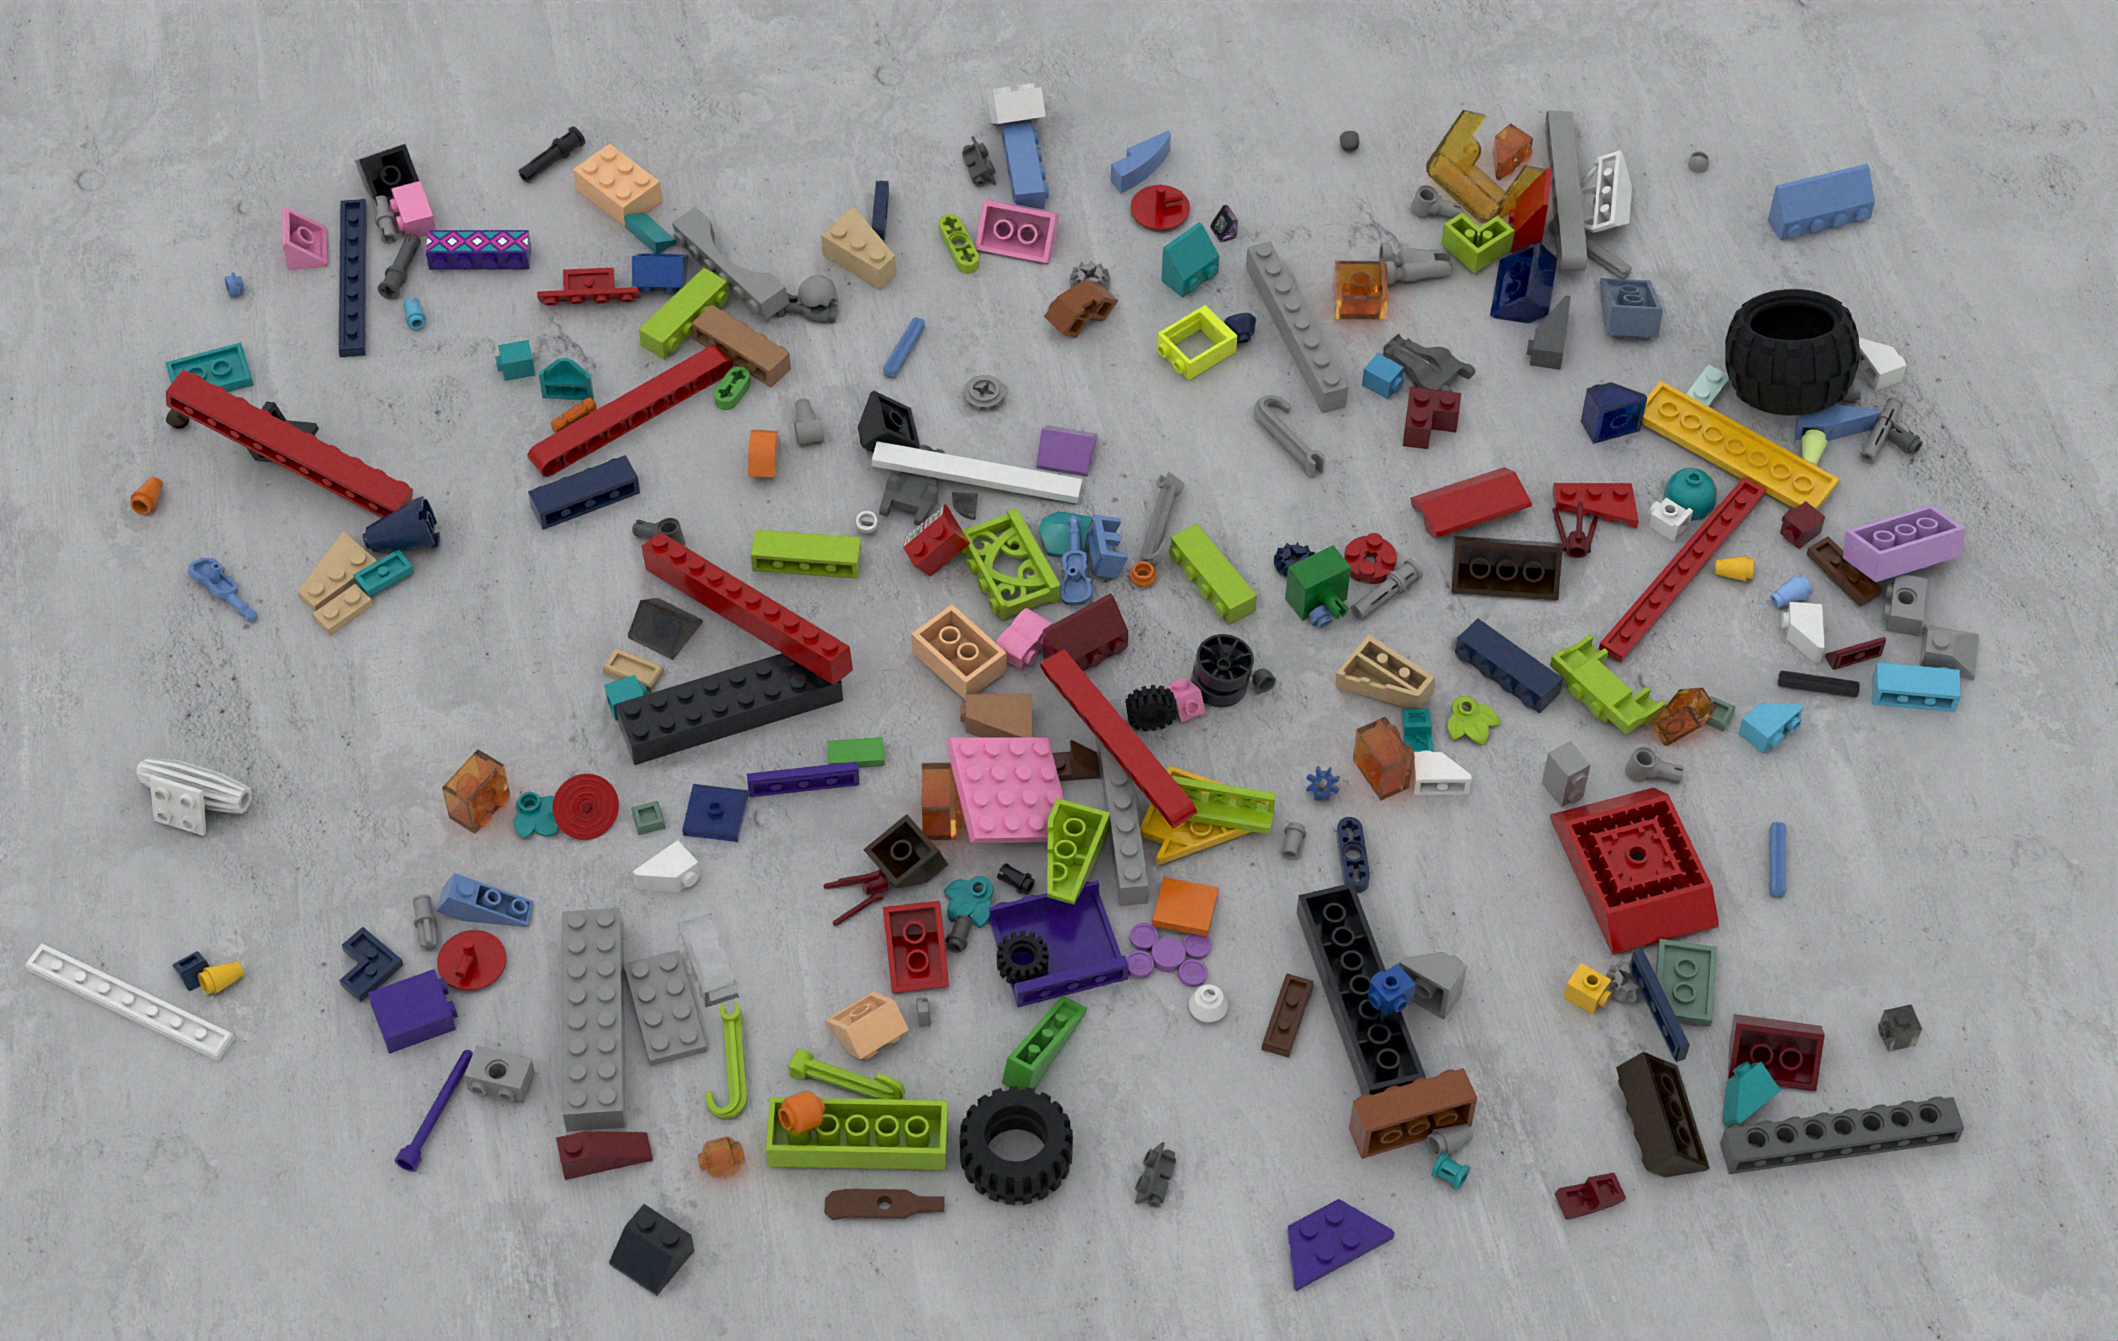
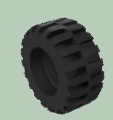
M1009 1086L1007 1091H1002L999 1088L992 1091V1096L988 1097L985 1094L977 1099L978 1106L971 1105L967 1110V1118L962 1120L960 1126L961 1134H959L960 1162L962 1169L965 1170V1177L968 1182L975 1183V1190L981 1195L987 1192L989 1193L990 1200L998 1202L999 1199H1003L1005 1204L1015 1205V1201H1022L1023 1205L1032 1203V1198L1037 1197L1039 1200L1048 1197L1049 1189L1056 1191L1061 1186V1179H1066L1069 1173V1166L1072 1164L1073 1130L1070 1128L1071 1122L1068 1115L1063 1113V1107L1057 1101L1051 1103V1096L1044 1092H1041L1040 1095L1036 1094L1035 1089L1026 1087L1025 1090H1018V1086ZM1019 1129L1036 1135L1043 1142L1044 1147L1037 1155L1030 1159L1008 1161L995 1155L988 1145L998 1134L1008 1130Z

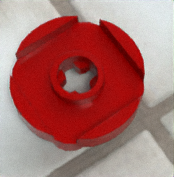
M1370 533L1368 536H1361L1352 540L1345 547L1344 559L1351 567V578L1359 582L1363 579L1370 581L1369 584H1378L1386 581L1388 573L1394 571L1397 564V553L1391 543L1383 539L1380 534ZM1366 557H1373L1375 558V562L1372 563V561L1370 560L1365 561Z

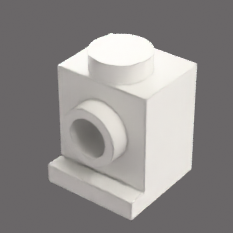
M1665 498L1661 503L1656 501L1649 510V515L1651 516L1648 526L1675 542L1690 526L1693 510L1690 508L1686 510L1668 498Z

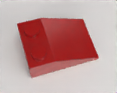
M1546 168L1516 199L1515 209H1510L1508 223L1513 224L1512 228L1514 229L1510 253L1540 256L1549 203L1552 168Z
M931 901L883 907L892 993L949 987L941 902Z

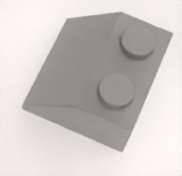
M1444 952L1402 958L1399 966L1416 984L1412 1002L1445 1019L1462 995L1467 965L1459 958L1449 956Z

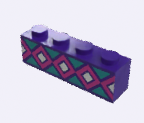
M428 230L426 246L429 269L438 270L529 269L531 257L529 230Z

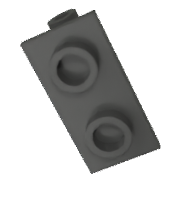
M972 136L974 144L964 146L962 156L969 168L968 171L972 182L980 187L986 181L991 180L996 185L993 174L996 173L991 161L986 159L989 156L988 150L983 142L979 144L975 137Z
M1164 1142L1154 1149H1149L1143 1160V1165L1146 1166L1144 1174L1139 1177L1135 1186V1191L1138 1192L1135 1199L1136 1204L1144 1198L1148 1200V1204L1152 1207H1159L1164 1202L1169 1183L1159 1178L1161 1176L1169 1180L1176 1163L1173 1151H1163Z

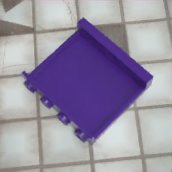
M1098 880L1086 881L1075 904L1049 898L1047 893L1037 896L1028 895L1021 900L1009 903L1000 902L993 907H989V923L997 947L1000 942L1003 943V938L1006 935L1011 939L1012 932H1016V935L1020 936V930H1025V936H1029L1030 931L1034 932L1035 939L1038 936L1042 937L1043 943L1046 942L1048 946L1049 962L1048 971H1046L1045 976H1039L1038 978L1015 983V980H1013L1010 984L1018 1008L1128 980L1129 965L1126 956H1122L1099 894ZM1019 952L1012 956V961L1018 965H1028L1034 960V957L1027 952Z

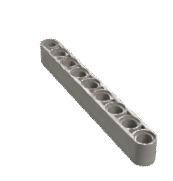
M1547 111L1545 131L1549 168H1552L1551 194L1559 270L1585 271L1587 247L1573 113L1569 111Z

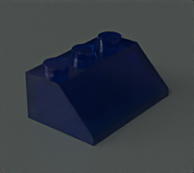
M1539 241L1500 259L1490 312L1492 318L1529 324L1549 314L1558 259Z

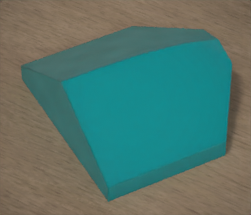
M566 357L560 358L539 372L542 398L585 400L590 397L594 401L591 375L575 361Z
M1057 511L1042 518L1039 534L1047 555L1062 558L1066 552L1070 551V524L1068 520L1072 515H1076L1081 519L1078 525L1080 530L1081 551L1085 552L1088 540L1087 535L1090 531L1093 517Z

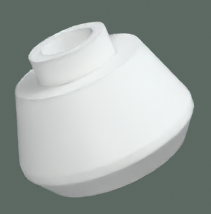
M1211 984L1203 985L1191 995L1189 1010L1196 1019L1202 1022H1215L1225 1016L1228 1010V1000L1217 986Z

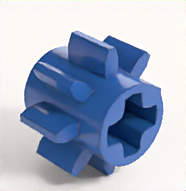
M1317 766L1315 776L1308 774L1306 779L1312 782V784L1307 786L1306 791H1313L1315 794L1314 800H1317L1319 797H1325L1329 801L1330 792H1339V788L1334 783L1339 781L1340 776H1333L1331 774L1332 767H1329L1327 771H1321V768ZM1322 779L1327 780V784L1324 787V789L1319 787V783L1322 781Z

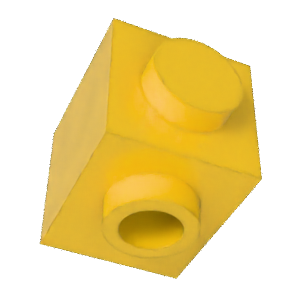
M1581 963L1567 982L1563 998L1594 1015L1599 1006L1603 1008L1606 1006L1612 995V992L1609 991L1611 979Z

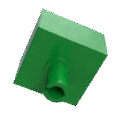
M1332 545L1289 566L1285 600L1302 621L1310 618L1309 613L1321 605H1325L1335 619H1340V616L1344 617L1349 610L1343 601L1347 600L1350 565Z

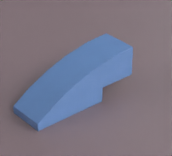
M1166 131L1127 148V157L1111 164V182L1120 193L1138 185L1160 166L1170 152L1171 133Z

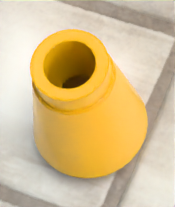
M1748 555L1722 560L1716 559L1715 574L1747 582V579L1753 580L1755 559L1748 558Z
M239 961L204 968L203 972L198 974V979L206 995L211 993L216 995L243 977L244 971Z

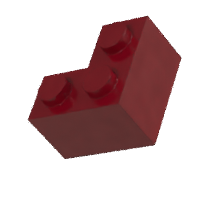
M1410 387L1402 446L1428 449L1431 430L1456 432L1461 393Z

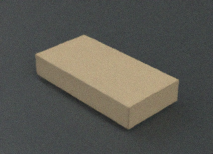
M615 648L603 666V673L619 680L636 675L639 684L644 683L647 691L652 692L663 675L664 668Z

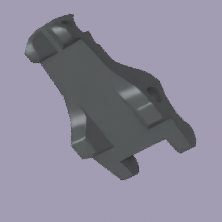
M1400 334L1393 337L1383 347V356L1388 359L1391 358L1397 364L1403 366L1412 379L1415 388L1453 392L1448 385L1460 375L1470 379L1476 373L1471 364L1459 361L1447 348L1422 347L1412 342L1409 338L1404 340Z
M920 445L919 447L921 450L945 454V451L942 449L933 450L928 445ZM901 472L898 475L891 474L886 482L879 515L888 517L892 507L916 514L914 525L919 526L928 518L933 507L938 504L937 478Z

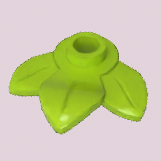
M1459 696L1452 703L1451 712L1453 715L1447 721V730L1453 740L1459 739L1465 734L1475 743L1484 745L1489 735V727L1499 725L1500 720L1497 713L1490 706L1477 704L1469 696ZM1462 705H1466L1470 711H1464Z

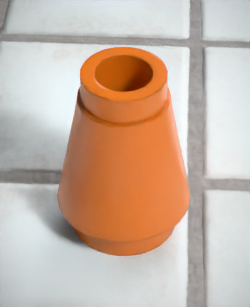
M150 477L131 495L130 505L135 512L146 515L155 509L161 488L163 487L162 481L156 477Z

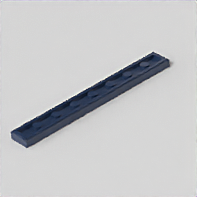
M365 199L340 201V357L366 355L367 204Z

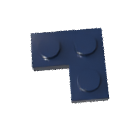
M362 927L342 944L343 951L358 964L339 981L345 990L359 1002H362L368 997V992L376 990L403 966V962L400 957Z

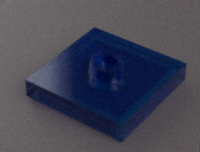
M693 784L682 829L683 835L738 842L748 800V790Z

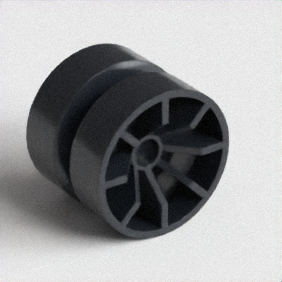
M1229 634L1210 636L1200 644L1191 675V682L1201 690L1204 703L1214 707H1229L1242 700L1247 691L1254 664L1252 650L1243 640Z

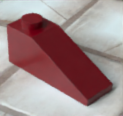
M584 1131L556 1138L565 1180L653 1161L647 1132Z

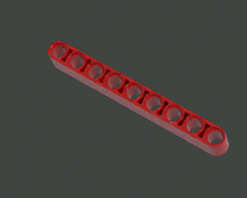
M709 346L535 444L529 450L527 457L543 476H552L723 379L727 372L733 368V363L718 346Z
M1063 648L1040 663V667L1048 680L1173 829L1198 813L1188 795Z

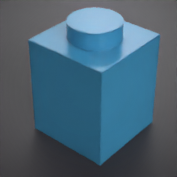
M1377 353L1364 368L1362 386L1388 399L1403 386L1404 379L1402 376L1404 367Z

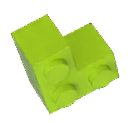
M1461 213L1443 225L1441 245L1475 274L1511 251L1514 229L1498 215L1478 227L1466 215Z

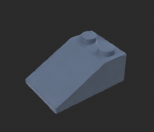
M1601 278L1600 287L1604 326L1608 335L1614 338L1636 336L1644 340L1651 337H1659L1663 309L1651 281Z

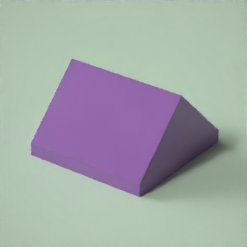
M1045 426L1041 430L1036 468L1087 477L1097 440V433Z

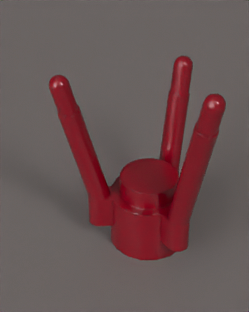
M1579 501L1576 531L1570 532L1566 538L1558 510L1553 508L1552 511L1563 551H1566L1567 555L1572 558L1585 557L1587 553L1591 552V543L1597 526L1598 516L1593 517L1586 537L1582 531L1583 502Z
M881 870L864 875L840 878L838 881L823 885L825 889L861 883L864 894L871 895V897L834 920V926L847 920L873 902L883 899L882 893L888 891L889 886L887 878Z

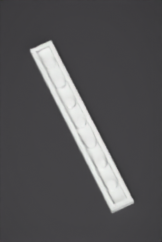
M878 441L876 442L871 466L1075 504H1078L1082 479Z
M42 943L25 964L27 971L218 1062L235 1040L233 1033Z

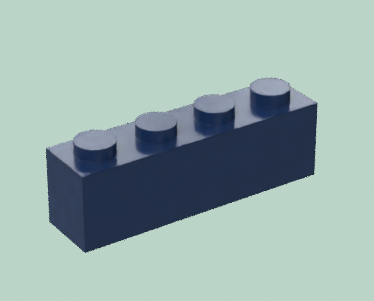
M626 455L528 491L531 509L542 530L640 494L638 476Z
M1479 618L1457 637L1455 653L1459 658L1477 668L1483 676L1491 678L1504 691L1516 696L1528 708H1532L1540 714L1560 694L1563 682L1562 677Z

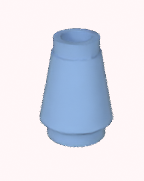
M1804 575L1793 576L1771 594L1770 598L1773 605L1779 609L1789 605L1790 602L1808 599V595L1812 594V587Z

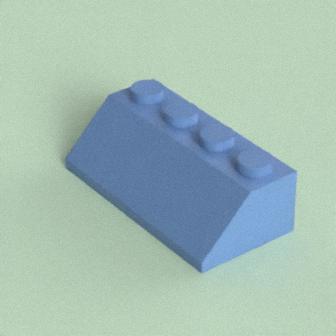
M1868 164L1776 185L1768 221L1779 240L1795 238L1800 235L1816 233L1821 230L1870 219L1875 198Z

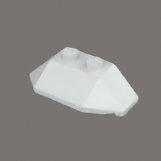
M1621 150L1598 157L1594 163L1595 167L1587 174L1580 186L1584 228L1586 231L1596 233L1629 223L1632 185Z

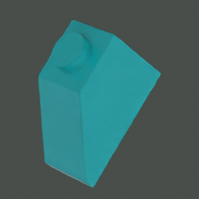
M1748 1062L1742 1063L1733 1070L1735 1075L1726 1081L1722 1119L1725 1127L1740 1124L1781 1091L1762 1062L1753 1064Z

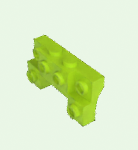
M1590 634L1573 646L1561 649L1552 655L1550 666L1569 683L1567 689L1570 694L1587 706L1592 715L1599 717L1605 724L1611 721L1625 735L1641 724L1645 727L1664 713L1666 702L1663 700L1658 703L1654 702L1649 697L1651 689L1647 686L1632 696L1633 691L1603 665L1607 660L1608 651L1604 648L1599 652L1592 646L1593 637Z

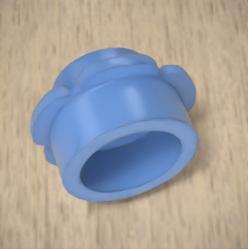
M234 272L230 276H225V284L229 296L237 295L239 297L240 291H244L242 277L236 276Z
M1321 605L1309 613L1310 624L1323 628L1333 621V615L1325 605Z

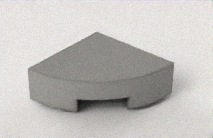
M926 997L916 998L919 1027L929 1026L930 1008L928 999Z

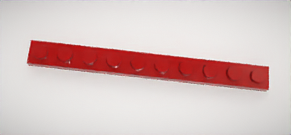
M1743 477L1600 642L1599 650L1601 651L1605 648L1610 657L1622 663L1765 496L1766 489Z

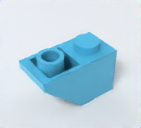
M1760 703L1743 717L1738 734L1759 751L1765 753L1770 747L1776 748L1782 742L1784 735L1789 731L1793 733L1802 723L1800 718L1804 707L1800 704Z

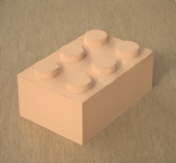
M608 144L573 169L576 190L623 227H625V215L647 213L662 202L660 181L611 144Z
M952 604L911 634L912 653L965 701L966 694L979 693L1007 672V652Z

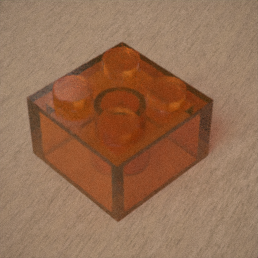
M1335 261L1333 276L1335 319H1386L1388 304L1386 261Z
M1386 716L1358 728L1356 731L1353 761L1378 798L1382 801L1408 789L1413 774L1412 768L1415 755L1409 745H1405L1402 741L1398 728L1394 724L1391 725Z
M479 749L473 753L442 787L449 818L474 834L481 827H485L490 822L492 815L500 807L505 806L510 798L504 764Z
M922 763V829L930 840H957L956 829H962V806L951 763Z

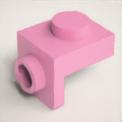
M1188 678L1175 680L1171 685L1164 687V689H1171V692L1174 693L1178 718L1181 722L1205 714L1201 690Z

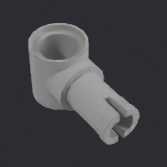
M1430 185L1420 186L1411 204L1412 212L1422 218L1428 217L1431 214H1440L1453 219L1461 213L1462 209L1461 204L1442 199L1438 191Z
M806 398L797 400L795 408L798 419L794 422L798 445L824 441L821 419L816 418L812 413L809 400Z
M1644 746L1635 749L1625 767L1627 776L1637 782L1645 781L1648 777L1653 779L1658 777L1680 783L1684 766L1661 761L1651 748Z

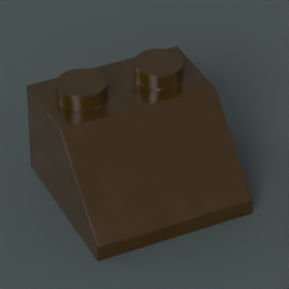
M908 814L863 849L897 889L927 883L948 866L940 850Z

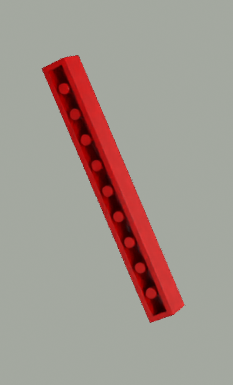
M183 369L166 390L167 407L380 518L412 501L413 488L409 487L407 483L397 481L386 475L384 471L364 464L359 458L351 457L341 452L336 446L328 445L318 440L313 434L305 433L295 428L290 422L282 421L272 416L267 410L259 409L249 404L244 398L236 397L226 392L221 386L213 385L203 380L198 374H191Z
M662 532L641 546L647 571L829 683L835 685L853 671L850 646Z

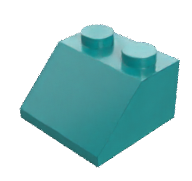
M1200 222L1163 247L1162 282L1182 298L1188 293L1196 291L1202 283L1214 278L1218 273L1219 254L1203 224Z

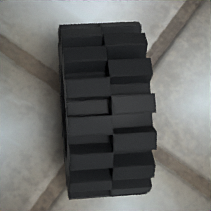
M1151 685L1148 689L1146 686H1143L1141 691L1135 689L1133 694L1129 693L1128 699L1125 701L1128 722L1137 730L1141 727L1143 731H1147L1148 728L1156 731V727L1163 729L1166 728L1165 724L1170 726L1172 720L1175 721L1177 718L1174 693L1171 692V689H1164V686L1161 685L1158 688L1155 685Z
M1020 930V936H1017L1016 932H1012L1011 939L1006 935L1003 938V943H999L997 969L998 971L1000 970L1002 978L1006 977L1007 983L1011 984L1013 980H1015V983L1038 978L1039 976L1042 977L1048 971V946L1046 942L1043 943L1042 937L1038 936L1035 939L1034 932L1030 931L1029 936H1025V930ZM1019 952H1027L1034 957V960L1028 965H1018L1012 961V956Z

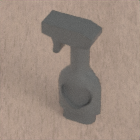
M787 293L790 303L777 312V316L780 318L784 317L786 312L802 314L806 319L812 321L835 322L838 305L829 303L828 307L821 304L815 307H806L803 304L795 303L798 302L797 295Z

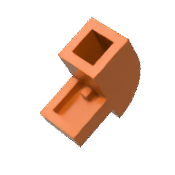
M751 430L748 453L749 477H775L777 473V451L780 447L778 431Z

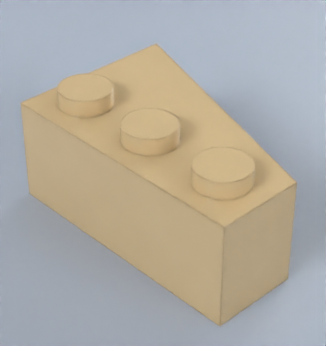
M854 206L821 235L823 256L878 290H881L896 276L895 255Z
M1368 634L1336 672V686L1341 690L1408 709H1420L1435 692V677Z

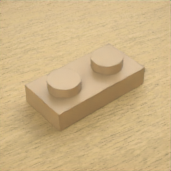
M354 584L312 613L314 621L331 636L372 607L373 603L372 599Z

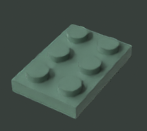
M1660 939L1658 943L1656 977L1678 1022L1711 1026L1717 947Z

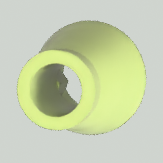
M1808 430L1802 436V458L1817 466L1828 443L1823 432Z

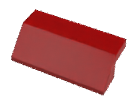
M1505 467L1410 497L1412 508L1423 513L1426 532L1435 537L1532 507L1531 500L1516 472Z

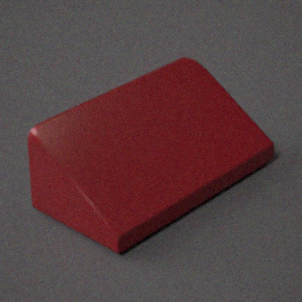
M1881 637L1825 654V657L1832 669H1839L1880 657L1886 643V638Z

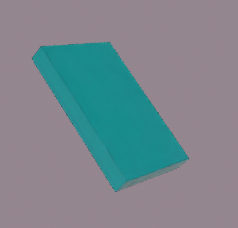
M241 343L165 362L171 384L184 369L191 374H198L203 380L213 385L221 386L226 392L254 385Z

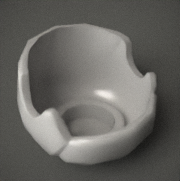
M823 275L810 276L802 282L798 289L799 301L806 307H815L820 304L828 307L832 298L834 301L838 300L834 283Z

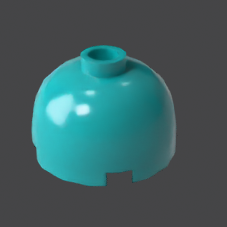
M1684 468L1674 473L1667 481L1663 500L1668 498L1686 510L1688 508L1692 509L1691 521L1705 518L1707 513L1712 512L1714 509L1717 488L1713 479L1706 472L1697 468Z

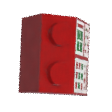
M944 504L905 537L903 548L914 567L931 577L966 548L970 542L948 506Z

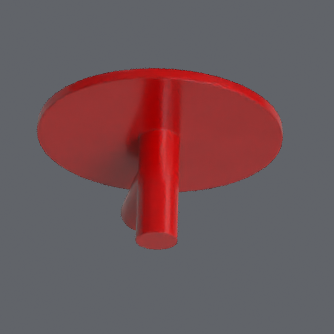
M1162 184L1141 189L1131 201L1133 218L1140 225L1152 230L1162 231L1176 228L1187 219L1190 212L1189 201L1182 191Z
M590 773L578 774L567 779L558 788L552 804L553 817L557 826L566 835L579 840L597 838L607 832L614 824L619 811V799L614 787L603 777Z
M481 930L464 931L452 936L441 947L437 958L438 971L440 976L451 987L464 991L479 990L491 985L501 976L506 966V951L502 942L489 932Z

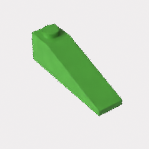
M1061 996L1007 1058L1002 1084L1007 1087L1018 1086V1090H1025L1026 1087L1034 1088L1085 1015L1087 1008Z

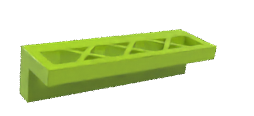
M1172 776L1197 809L1198 813L1187 821L1270 835L1276 793ZM1200 791L1209 792L1210 794H1204ZM1228 796H1234L1239 799L1229 798ZM1258 800L1269 802V804L1258 803L1256 801Z

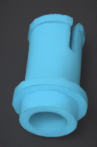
M413 297L414 305H412L411 298H407L403 303L407 314L406 324L412 329H420L426 322V316L421 311L420 302L417 298Z

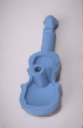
M1072 515L1068 520L1070 524V551L1062 556L1064 565L1062 570L1065 573V579L1059 581L1061 585V598L1069 605H1082L1088 602L1093 595L1092 579L1086 577V572L1089 569L1087 566L1088 556L1085 552L1081 551L1080 530L1078 525L1081 519L1076 515Z
M201 558L189 565L188 574L197 583L206 585L216 598L225 599L239 614L245 615L246 620L250 622L256 620L257 613L249 608L247 602L244 603L236 595L238 584L230 576L223 574L225 567H222L217 560Z

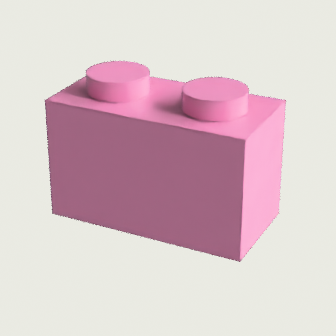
M420 181L391 189L393 199H390L389 202L393 214L398 213L396 222L399 231H404L405 235L411 233L410 239H412L413 234L421 237L428 235V230H436L434 217Z

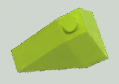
M1056 798L1048 817L1047 897L1075 904L1101 855L1109 835L1110 812Z

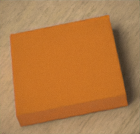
M1163 877L1152 919V926L1208 937L1219 888Z

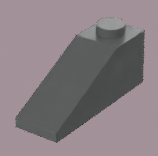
M1566 295L1535 330L1534 340H1528L1526 355H1531L1530 366L1561 369L1571 296Z

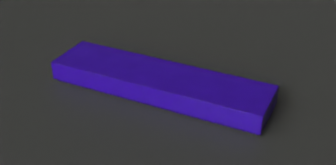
M858 761L747 773L749 797L860 785Z

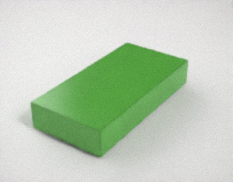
M883 737L828 741L829 765L857 761L858 767L884 765Z

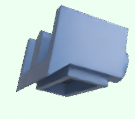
M1093 514L1095 524L1092 525L1087 535L1093 570L1096 576L1117 579L1128 559V554L1114 552L1113 546H1118L1122 540L1121 535L1116 533L1121 524V518Z

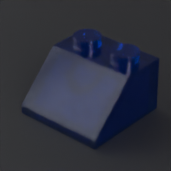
M1612 382L1601 385L1597 384L1587 388L1581 423L1592 443L1595 444L1639 432L1641 430L1647 397L1643 393Z

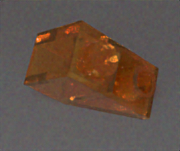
M1511 123L1499 132L1494 140L1493 161L1495 177L1499 181L1507 174H1512L1520 163L1526 162L1531 157L1533 152V138Z
M1704 688L1679 689L1651 726L1664 746H1669L1702 727L1716 710V706Z

